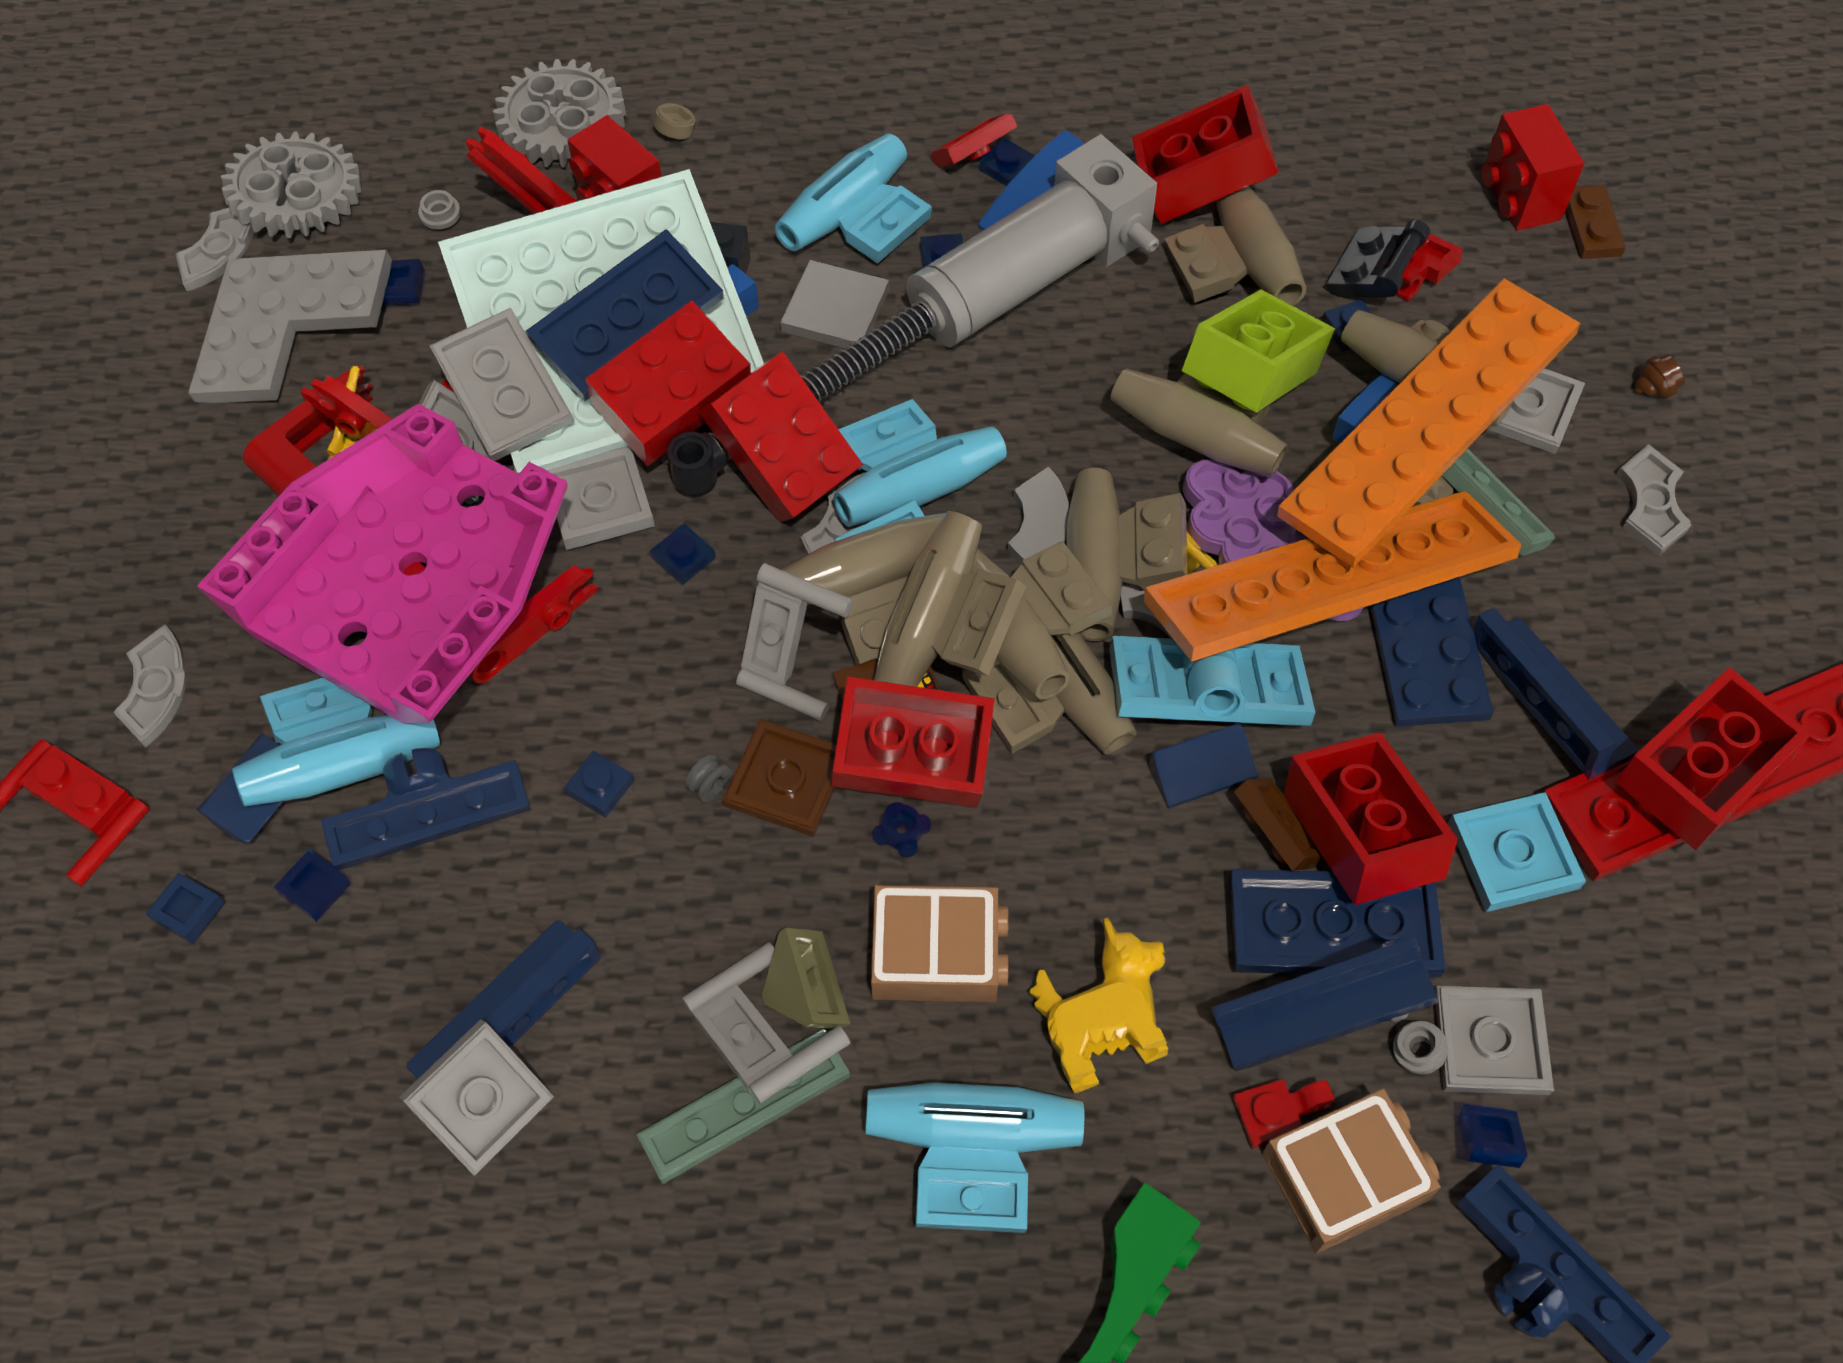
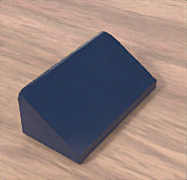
M1241 723L1156 750L1151 754L1148 767L1168 809L1243 784L1247 779L1258 778L1248 740Z
M261 733L232 768L280 745ZM231 768L197 808V811L232 840L247 844L254 838L283 801L244 807Z

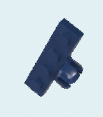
M433 748L411 750L418 773L415 775L410 763H405L403 753L395 755L385 763L383 768L388 787L386 798L380 802L321 820L332 866L338 871L530 811L531 806L517 761L513 760L453 778L447 775L443 758Z
M1499 1164L1457 1203L1475 1224L1507 1255L1511 1262L1510 1271L1495 1286V1299L1504 1317L1520 1302L1526 1301L1531 1306L1514 1325L1520 1332L1531 1337L1544 1338L1550 1335L1552 1331L1554 1332L1563 1321L1568 1320L1576 1325L1612 1363H1648L1670 1339L1671 1335Z

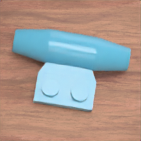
M887 133L848 153L806 187L775 224V233L779 241L787 249L797 251L840 227L847 243L878 264L931 218L932 206L901 185L898 187L886 185L907 159V151L902 141L895 135Z
M913 399L838 429L863 463L858 470L863 469L868 472L835 492L833 497L834 505L840 519L848 527L871 522L914 500L918 506H921L964 487L1003 461L1007 455L1005 442L999 431L992 426L937 439L936 425Z
M320 678L260 696L262 707L275 742H279L282 745L232 768V773L244 807L308 798L384 774L383 768L385 763L395 755L403 753L405 763L413 760L411 750L418 748L435 749L440 746V741L434 720L430 723L403 724L389 715L371 717L372 709L370 704L325 678Z
M933 1082L868 1090L865 1134L929 1148L918 1168L915 1227L1025 1233L1027 1230L1028 1173L1018 1153L1081 1146L1084 1135V1104L1078 1100L1020 1087Z

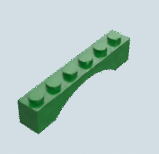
M1147 1183L1143 1184L1114 1227L1110 1238L1113 1269L1109 1304L1103 1324L1095 1340L1079 1363H1111L1113 1360L1116 1363H1125L1141 1338L1132 1331L1143 1313H1146L1151 1318L1156 1316L1171 1292V1289L1163 1284L1174 1266L1184 1272L1202 1244L1193 1238L1201 1221Z

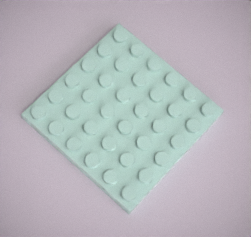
M690 169L438 242L467 328L511 308L527 335V329L667 229L723 289L724 299L704 314L750 362L751 372L764 364ZM533 345L570 410L574 423L510 453L517 473L519 474L528 462L549 470L629 446L590 403V399L584 402Z

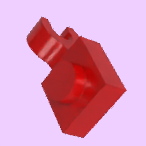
M1430 234L1425 244L1417 248L1402 275L1403 283L1395 296L1408 302L1418 293L1425 279L1435 284L1440 282L1461 262L1463 249Z
M1282 1079L1233 1095L1232 1100L1252 1150L1265 1146L1270 1140L1303 1126L1300 1118L1331 1109L1330 1103L1334 1102L1335 1098L1327 1080L1314 1082L1290 1094L1285 1080Z

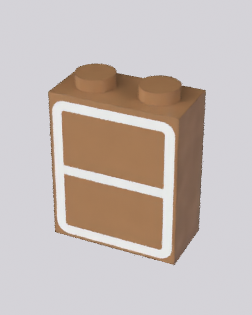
M875 885L871 979L873 1000L997 1002L998 986H1008V954H998V937H1008V906H998V888Z
M1384 1088L1270 1140L1262 1154L1315 1255L1429 1201L1441 1188L1438 1183L1439 1172L1434 1160L1427 1151L1419 1150L1409 1133L1411 1125L1405 1110L1397 1101L1392 1102Z

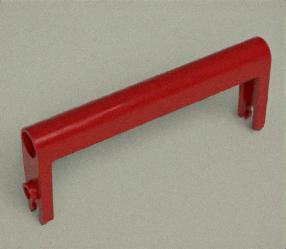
M483 127L478 129L477 133L481 138L480 143L471 138H468L465 142L470 149L466 156L533 214L577 202V200L531 164L524 154L514 150L490 130ZM329 375L323 381L314 378L311 383L313 389L310 390L304 387L300 392L310 404L334 420L339 430L352 437L362 439L392 420L390 416ZM445 377L441 385L445 386L453 392L451 386L449 385Z
M362 365L358 366L360 372L357 380V386H359L365 380L363 374L365 373L366 369ZM350 369L336 378L344 386H346ZM368 383L356 388L355 393L367 402L373 400V397L369 394L373 389L372 385ZM306 400L248 443L243 454L244 464L272 491L280 496L293 481L316 468L302 453L335 429L334 420ZM415 562L405 569L404 574L408 576L420 574L425 570V567L420 562ZM573 565L527 600L519 615L470 673L469 677L477 684L488 682L550 630L562 628L569 621L572 612L592 597L599 589L594 583L586 587L584 586L594 571L590 567L581 570L577 565Z

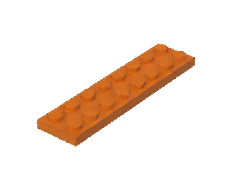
M1504 278L1279 505L1277 517L1353 568L1577 335L1580 322Z
M1463 491L1411 507L1353 568L1310 538L1145 587L1144 603L1189 660L1193 662L1517 559L1521 543L1467 491Z

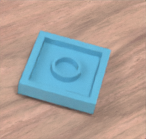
M1546 792L1453 814L1448 822L1449 827L1458 838L1457 846L1485 912L1578 890L1586 882Z

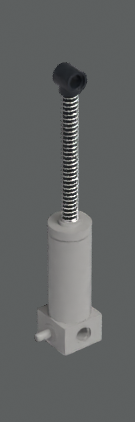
M1102 134L1096 136L1056 161L1054 187L908 277L906 289L911 308H906L904 312L898 313V316H893L891 320L885 321V325L881 324L878 329L874 328L871 333H866L865 337H860L858 342L854 341L851 346L847 345L845 350H839L838 354H833L831 359H825V363L820 362L818 367L811 369V372L806 371L804 376H801L803 377L802 379L816 399L821 402L822 396L827 398L828 392L834 393L835 388L841 389L842 383L847 385L849 379L855 380V375L861 376L862 371L868 372L869 366L874 368L875 362L880 364L882 358L888 359V354L894 355L895 350L900 351L902 345L907 347L908 341L913 343L915 337L921 338V333L927 334L929 332L941 345L950 348L1092 256L1098 259L1105 267H1108L1139 246L1147 253L1155 251L1159 245V240L1151 233L1157 182ZM684 432L673 438L667 448L673 482L677 489L690 495L702 494L710 490L717 480V471L726 466V458L731 459V456L714 433Z

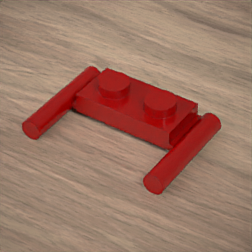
M39 739L0 781V811L21 788H24L35 797L98 836L96 841L65 874L69 880L80 887L87 882L150 811L143 802L131 797L126 790L56 746H51L43 739Z

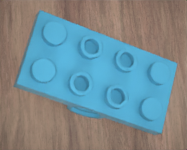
M1112 636L1109 652L1118 717L1312 725L1315 708L1299 645L1250 643L1191 662L1173 639Z

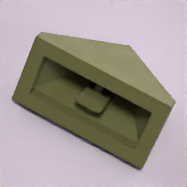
M784 928L781 930L777 937L762 992L764 1005L805 1027L836 1028L840 1026L843 1028L849 1026V1017L823 931Z

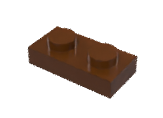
M1606 186L1575 187L1565 212L1580 259L1622 257L1626 246Z
M1271 778L1247 779L1234 791L1244 805L1242 809L1245 816L1253 825L1262 829L1272 843L1271 850L1283 865L1289 867L1292 871L1312 869L1325 860L1286 801L1283 793Z

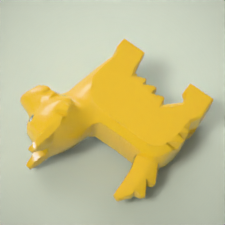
M1109 917L1104 918L1105 942L1102 954V968L1105 980L1102 984L1063 1000L1055 991L1045 970H1039L1035 982L1036 985L1030 989V994L1038 999L1034 1003L1035 1007L1047 1018L1051 1044L1061 1058L1062 1070L1074 1094L1099 1085L1095 1074L1096 1070L1090 1060L1092 1052L1100 1056L1107 1049L1108 1053L1112 1055L1118 1047L1121 1051H1124L1129 1045H1132L1145 1064L1168 1055L1165 1037L1161 1029L1156 1026L1153 990L1150 985V975L1164 966V944L1160 941L1143 942L1132 932H1116Z

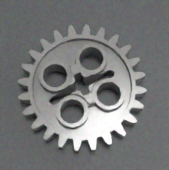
M555 59L551 68H547L543 62H539V71L533 72L527 67L524 68L526 77L522 79L512 76L513 87L502 86L503 97L495 98L497 109L493 110L499 137L503 138V141L514 150L524 155L526 154L531 164L542 158L544 167H548L553 160H559L560 166L565 167L567 159L571 158L567 139L606 115L622 128L625 127L623 116L626 115L621 87H616L613 76L606 78L603 68L592 72L590 62H587L581 68H577L575 59H572L567 66H561L560 60Z
M297 131L292 133L290 139H284L280 133H276L275 141L273 142L260 137L261 146L255 147L246 144L247 154L234 153L235 163H226L225 169L227 174L221 175L222 191L231 215H238L241 225L251 222L254 232L267 227L268 234L271 237L278 230H284L286 237L291 238L294 230L299 229L306 237L309 235V228L314 226L321 232H324V222L329 221L338 225L340 224L338 213L343 215L351 214L350 205L359 203L357 193L362 192L358 165L354 163L352 153H344L342 144L332 147L329 137L316 142L314 133H310L305 139H300Z

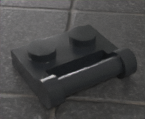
M1411 220L1404 227H1359L1327 282L1330 294L1337 297L1395 296L1403 283L1402 275L1417 248L1425 244L1430 235L1428 225L1420 220Z

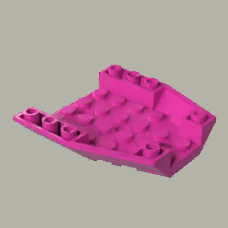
M416 404L293 481L197 587L255 639L403 724L430 723L521 612L565 496L568 483L566 480L531 462H528L519 474L463 445L455 422L420 404ZM479 495L484 497L483 502L478 506L468 508L461 506L463 501L470 496ZM423 562L427 564L425 570L420 574L410 576L404 574L405 569L412 563ZM358 631L367 633L365 640L361 644L350 647L343 645L346 637Z

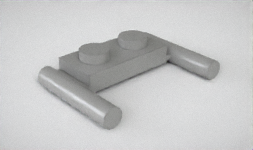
M764 563L757 575L759 583L756 589L741 664L742 668L738 674L736 685L822 721L829 710L828 703L786 686V681L792 676L807 602L846 618L851 612L854 601L851 598Z
M770 942L681 998L686 1009L695 1017L700 1029L759 1104L850 1044V1040L844 1030L837 1026L793 1056L738 987L770 966L774 947Z

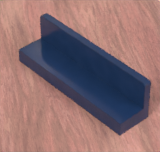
M1495 608L1478 614L1474 636L1481 656L1589 780L1631 760L1637 754L1638 748L1522 619L1516 618L1507 622Z
M555 921L407 1063V1069L419 1079L480 1019L485 1021L510 1048L601 959L594 941L580 928L574 933L562 921Z
M1415 937L1225 1002L1212 1007L1211 1010L1221 1030L1235 1071H1239L1437 1004L1438 997L1421 959L1418 942Z

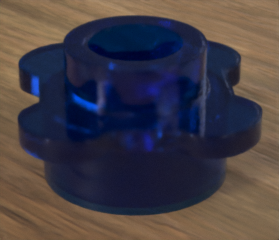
M899 802L892 803L886 808L882 824L874 828L873 839L878 845L887 844L897 849L902 857H911L918 851L917 843L921 836L930 831L931 821L928 816L919 814L916 809ZM900 826H904L907 830L904 833H899L897 829Z

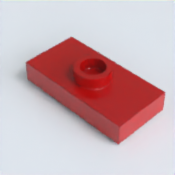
M1006 113L991 117L932 151L930 156L937 167L955 164L967 156L969 161L974 160L991 150L989 143L1018 126L1012 114Z

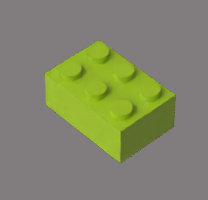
M1261 289L1198 324L1182 371L1195 378L1200 386L1217 390L1231 398L1236 406L1245 410H1253L1257 413L1317 374L1335 328Z

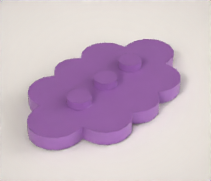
M1202 460L1194 463L1188 469L1182 489L1185 498L1194 508L1191 511L1186 529L1202 550L1219 555L1220 565L1308 538L1277 517L1279 505L1294 491L1292 483L1278 471L1272 477L1247 470L1240 474L1233 467L1215 460ZM1365 607L1328 619L1349 621L1358 617Z

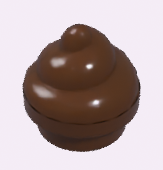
M1666 354L1660 358L1653 356L1645 362V365L1640 370V375L1634 389L1638 394L1644 393L1650 397L1657 395L1660 398L1666 399L1677 393V388L1685 384V379L1679 365L1671 355Z

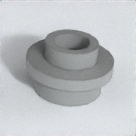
M434 190L422 197L418 214L423 225L430 229L439 230L454 225L460 218L461 209L458 201L451 194L443 190Z
M1414 1021L1404 1025L1397 1032L1393 1042V1050L1398 1063L1404 1069L1414 1074H1429L1439 1069L1445 1062L1448 1054V1045L1445 1035L1437 1026L1426 1021ZM1417 1042H1425L1431 1046V1050L1427 1055L1419 1057L1411 1052V1047Z

